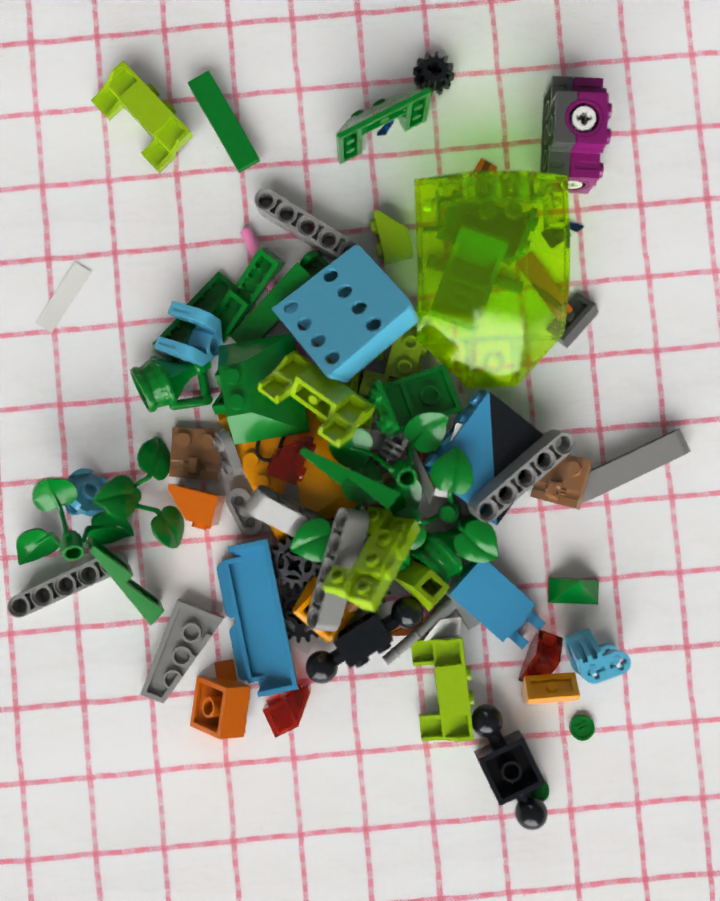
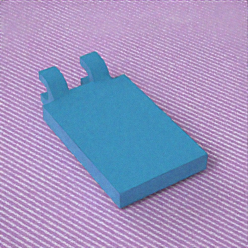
M473 562L447 592L502 642L509 637L522 650L529 642L517 632L526 621L538 630L546 624L531 611L536 604L489 562Z

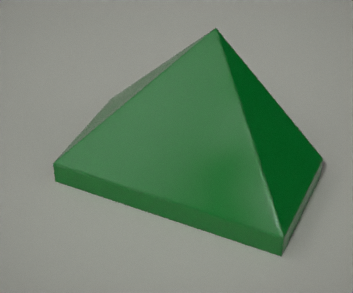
M548 578V603L598 605V579Z

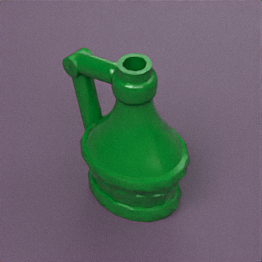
M151 356L139 368L133 367L130 369L135 387L150 413L155 412L159 407L168 405L171 410H180L209 405L213 401L206 374L207 370L212 368L210 361L204 366H199L188 361L171 362ZM198 375L201 396L178 400L184 386L190 379Z
M469 514L461 519V524L465 529L468 522L479 519ZM457 526L445 532H427L424 543L419 548L410 551L411 560L430 568L446 583L454 576L460 578L473 563L468 561L463 565V557L455 550L454 538L461 533Z

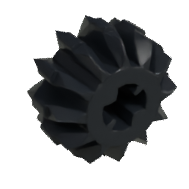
M436 51L434 57H431L427 52L424 59L419 58L417 60V67L413 68V74L416 76L414 84L420 85L419 90L429 87L432 96L433 91L441 95L443 88L446 90L450 88V81L454 80L455 74L451 72L454 67L453 63H447V55L439 58V53ZM431 72H435L436 76H432Z

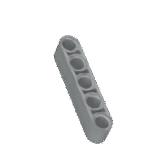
M268 188L259 190L254 197L257 210L263 217L316 250H319L332 260H336L345 251L358 245L353 240ZM264 199H271L273 201L269 207H262L260 204ZM287 211L294 214L290 220H283L281 218L282 214ZM307 224L315 227L311 233H304L302 228ZM327 237H332L336 240L335 244L330 247L325 246L322 242Z
M680 428L591 469L582 503L689 453L691 450Z
M556 429L545 433L469 500L468 510L470 514L483 522L493 521L573 451L575 447L574 437L570 433ZM561 437L562 442L560 446L557 447L556 442L558 438ZM542 453V454H543V459H542V461L538 464V463H537L538 456ZM524 470L523 478L518 480L520 471ZM505 486L504 495L499 497L500 489ZM486 503V510L480 514L481 505Z
M259 485L245 505V510L251 516L294 537L304 523L311 519H326L331 529L334 522L264 485Z
M340 508L336 513L307 613V625L311 630L335 632L340 626L347 599L325 592L321 585L333 565L352 568L358 558L369 527V515L365 511Z
M121 551L113 552L128 564L127 556ZM95 558L13 596L7 605L8 612L17 618L27 616L110 578V575ZM89 567H92L96 572L94 580L87 576V569ZM66 578L71 579L73 582L71 590L66 589L64 586ZM43 588L47 589L50 593L48 601L42 597ZM20 599L25 600L27 604L25 611L19 607Z

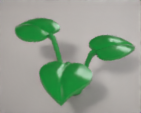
M427 411L410 418L403 430L405 438L411 441L408 445V461L400 460L395 462L393 466L373 451H370L373 439L368 431L358 427L354 436L339 448L329 443V450L334 459L347 468L357 469L363 467L369 455L392 473L396 482L389 483L387 487L401 493L389 508L392 514L405 507L418 509L422 498V487L417 480V473L413 469L415 465L413 447L415 446L419 452L423 453L436 450L444 440L449 417L440 412Z
M155 436L145 441L137 454L140 469L148 474L134 483L126 475L114 476L100 488L92 502L117 519L130 517L135 509L156 513L157 516L151 521L152 532L161 544L174 549L180 545L184 532V519L181 512L176 507L170 505L165 506L160 511L158 508L138 503L142 495L137 486L150 480L152 476L160 481L169 474L170 452L163 440Z
M455 447L438 458L430 471L433 485L438 490L447 491L449 499L440 507L439 513L421 521L419 510L405 507L393 513V516L416 519L420 532L410 550L419 548L426 540L427 531L423 525L441 518L447 523L455 521L458 529L461 531L453 541L455 550L461 557L477 563L496 560L499 556L497 536L493 527L487 522L472 520L467 523L464 529L459 518L461 506L454 501L452 491L460 495L467 493L473 483L471 463L462 449Z
M367 458L366 464L361 468H350V470L384 485L379 469L370 459ZM348 478L341 484L344 496L349 501H358V505L354 510H360L363 502L370 505L377 503L375 499ZM314 518L304 523L293 537L291 551L307 560L322 562L331 533L329 522L323 518ZM410 550L398 571L410 566Z
M44 478L38 481L33 488V503L39 510L44 512L57 508L64 533L61 538L56 536L53 531L47 533L42 528H33L21 533L16 540L18 564L22 565L43 558L56 551L58 547L65 560L76 561L84 555L83 546L87 545V536L88 539L92 536L104 545L125 537L134 536V532L127 519H117L108 512H101L92 517V526L85 527L81 538V535L75 530L68 529L62 506L70 505L76 500L77 488L75 484L64 478Z

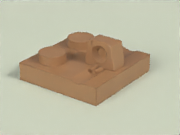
M173 427L169 476L220 480L222 455L221 452H217L213 444L215 432L219 430Z
M567 455L534 484L530 497L580 510L593 461Z

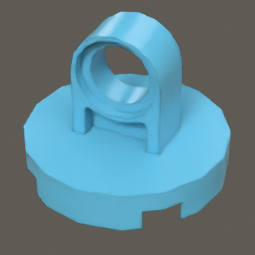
M81 468L74 471L67 478L77 488L76 500L70 505L65 506L66 511L70 515L84 514L94 516L98 513L106 512L102 507L92 502L97 492L107 482L103 476L98 478L92 474L93 470Z

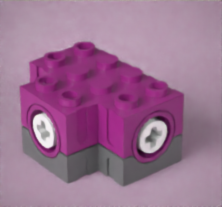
M552 76L543 96L539 192L560 191V193L588 194L593 186H596L599 178H602L604 164L600 162V153H603L605 146L609 145L611 140V129L607 128L608 119L611 118L612 103H608L609 93H607L606 88H603V78Z

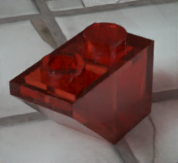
M307 435L274 449L265 473L292 485H296L297 481L301 482L307 468L303 467L306 458L299 452L302 448L314 452L316 444L313 443L314 437Z
M539 630L530 643L518 681L523 682L524 676L552 674L561 661L563 638Z
M299 683L298 689L289 691L290 693L283 696L276 694L266 700L267 704L264 705L262 711L275 738L299 726L312 687L310 683L304 686L302 683Z

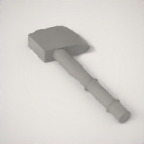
M446 593L448 600L432 612L423 623L412 630L396 646L391 647V650L382 658L389 665L418 639H421L425 633L431 630L440 619H445L454 610L462 618V622L468 630L480 622Z

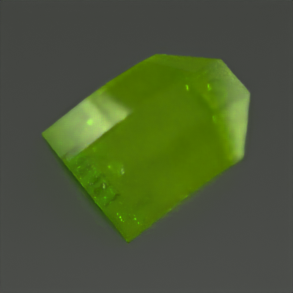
M520 170L471 171L415 179L418 315L416 340L430 351L441 364H445L446 369L450 370L467 388L518 386L564 335L570 277L568 176Z

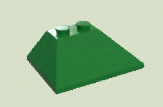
M430 88L393 96L387 100L383 98L376 101L371 108L365 111L358 110L353 113L351 118L345 122L336 134L339 163L342 164L362 154V136L398 118L405 132L425 122L431 98Z
M292 333L218 346L220 382L226 418L234 445L310 432L306 407L291 396L276 404L257 390L259 382L269 376L286 355L294 350L296 351Z

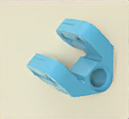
M172 301L167 314L179 320L196 325V328L192 331L188 345L158 336L154 349L181 360L204 366L218 355V346L223 345L221 320L205 310Z
M589 628L564 636L566 652L573 670L588 683H600L622 675L630 669V657L612 644L604 643L598 645Z

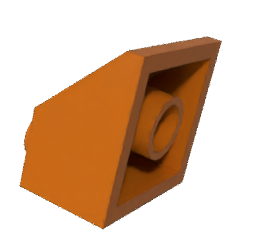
M180 484L168 485L167 489L185 520L193 522L192 527L207 530L211 529V526L219 524L226 496Z
M197 676L190 726L217 739L244 737L251 686L233 680Z

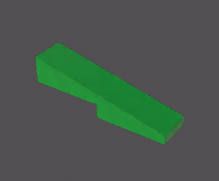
M209 70L187 82L192 94L237 171L241 173L260 162L258 155Z
M259 248L235 287L228 290L213 314L221 320L223 343L228 340L286 263L268 248Z
M297 262L234 330L230 337L236 343L264 338L281 321L271 308L310 280L312 276Z
M218 271L186 305L214 314L228 290L233 289L235 284ZM176 318L160 336L188 345L196 325ZM156 340L152 343V344H153V350H155V349H154V345H155V343H156ZM155 350L165 360L175 362L178 359Z
M302 448L299 452L339 485L348 478L388 510L401 494L308 449Z
M91 536L87 540L89 551L151 626L164 612L161 601L131 579L133 572L129 564Z

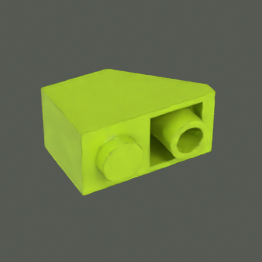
M379 210L373 211V219L369 220L372 235L377 234L379 242L375 244L378 259L382 258L384 265L411 259L414 252L408 228Z
M411 559L410 566L398 571L394 579L429 612L443 598L450 587L433 570Z

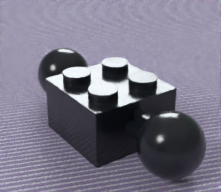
M403 596L393 603L391 614L385 618L381 617L378 610L376 612L370 611L348 625L334 637L335 650L330 653L327 651H316L309 656L305 666L308 677L319 684L328 683L336 676L338 665L344 661L349 669L353 666L359 668L370 660L368 657L376 651L378 654L385 652L391 647L390 642L393 641L391 631L398 627L410 629L421 622L423 618L421 603L414 597Z
M490 704L478 706L471 715L473 730L478 735L487 737L489 744L474 751L499 806L516 799L518 803L515 807V817L518 823L528 830L541 828L547 820V807L540 798L531 796L530 791L546 783L523 735L517 730L503 737L500 732L503 726V717L499 709Z

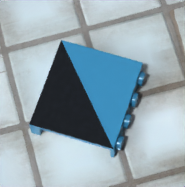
M483 389L472 394L468 401L469 405L464 412L462 411L456 416L453 422L454 426L449 432H446L440 446L434 453H430L424 461L426 473L430 475L432 465L438 458L455 447L461 448L471 463L473 483L467 493L462 495L454 494L467 504L476 493L544 435L493 393ZM456 423L463 424L451 440ZM542 453L538 456V459H537V463H538V464H539V463L542 461V459H543V454H542ZM524 470L520 471L518 480L523 478ZM505 486L500 489L499 497L504 495ZM486 503L481 505L480 513L486 510ZM512 504L491 522L498 525Z

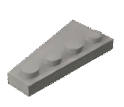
M178 599L140 695L164 703L225 617Z

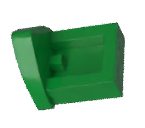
M319 250L306 253L299 263L312 277L329 265Z

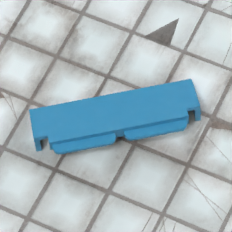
M268 538L229 546L228 552L232 551L233 558L223 560V563L217 566V574L226 616L235 618L236 625L230 628L229 633L238 677L242 681L247 680L248 683L259 682L258 697L296 690L299 686Z

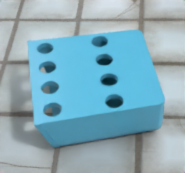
M359 245L351 247L284 300L271 308L328 378L348 383L358 372L418 322V315L409 298ZM301 324L306 330H300L299 325ZM313 340H315L320 347H314ZM327 357H329L334 364H328Z

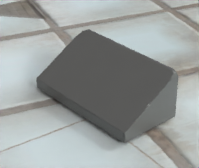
M576 293L568 302L573 311L558 321L554 318L545 328L551 336L566 348L572 344L599 312L594 302L579 293Z

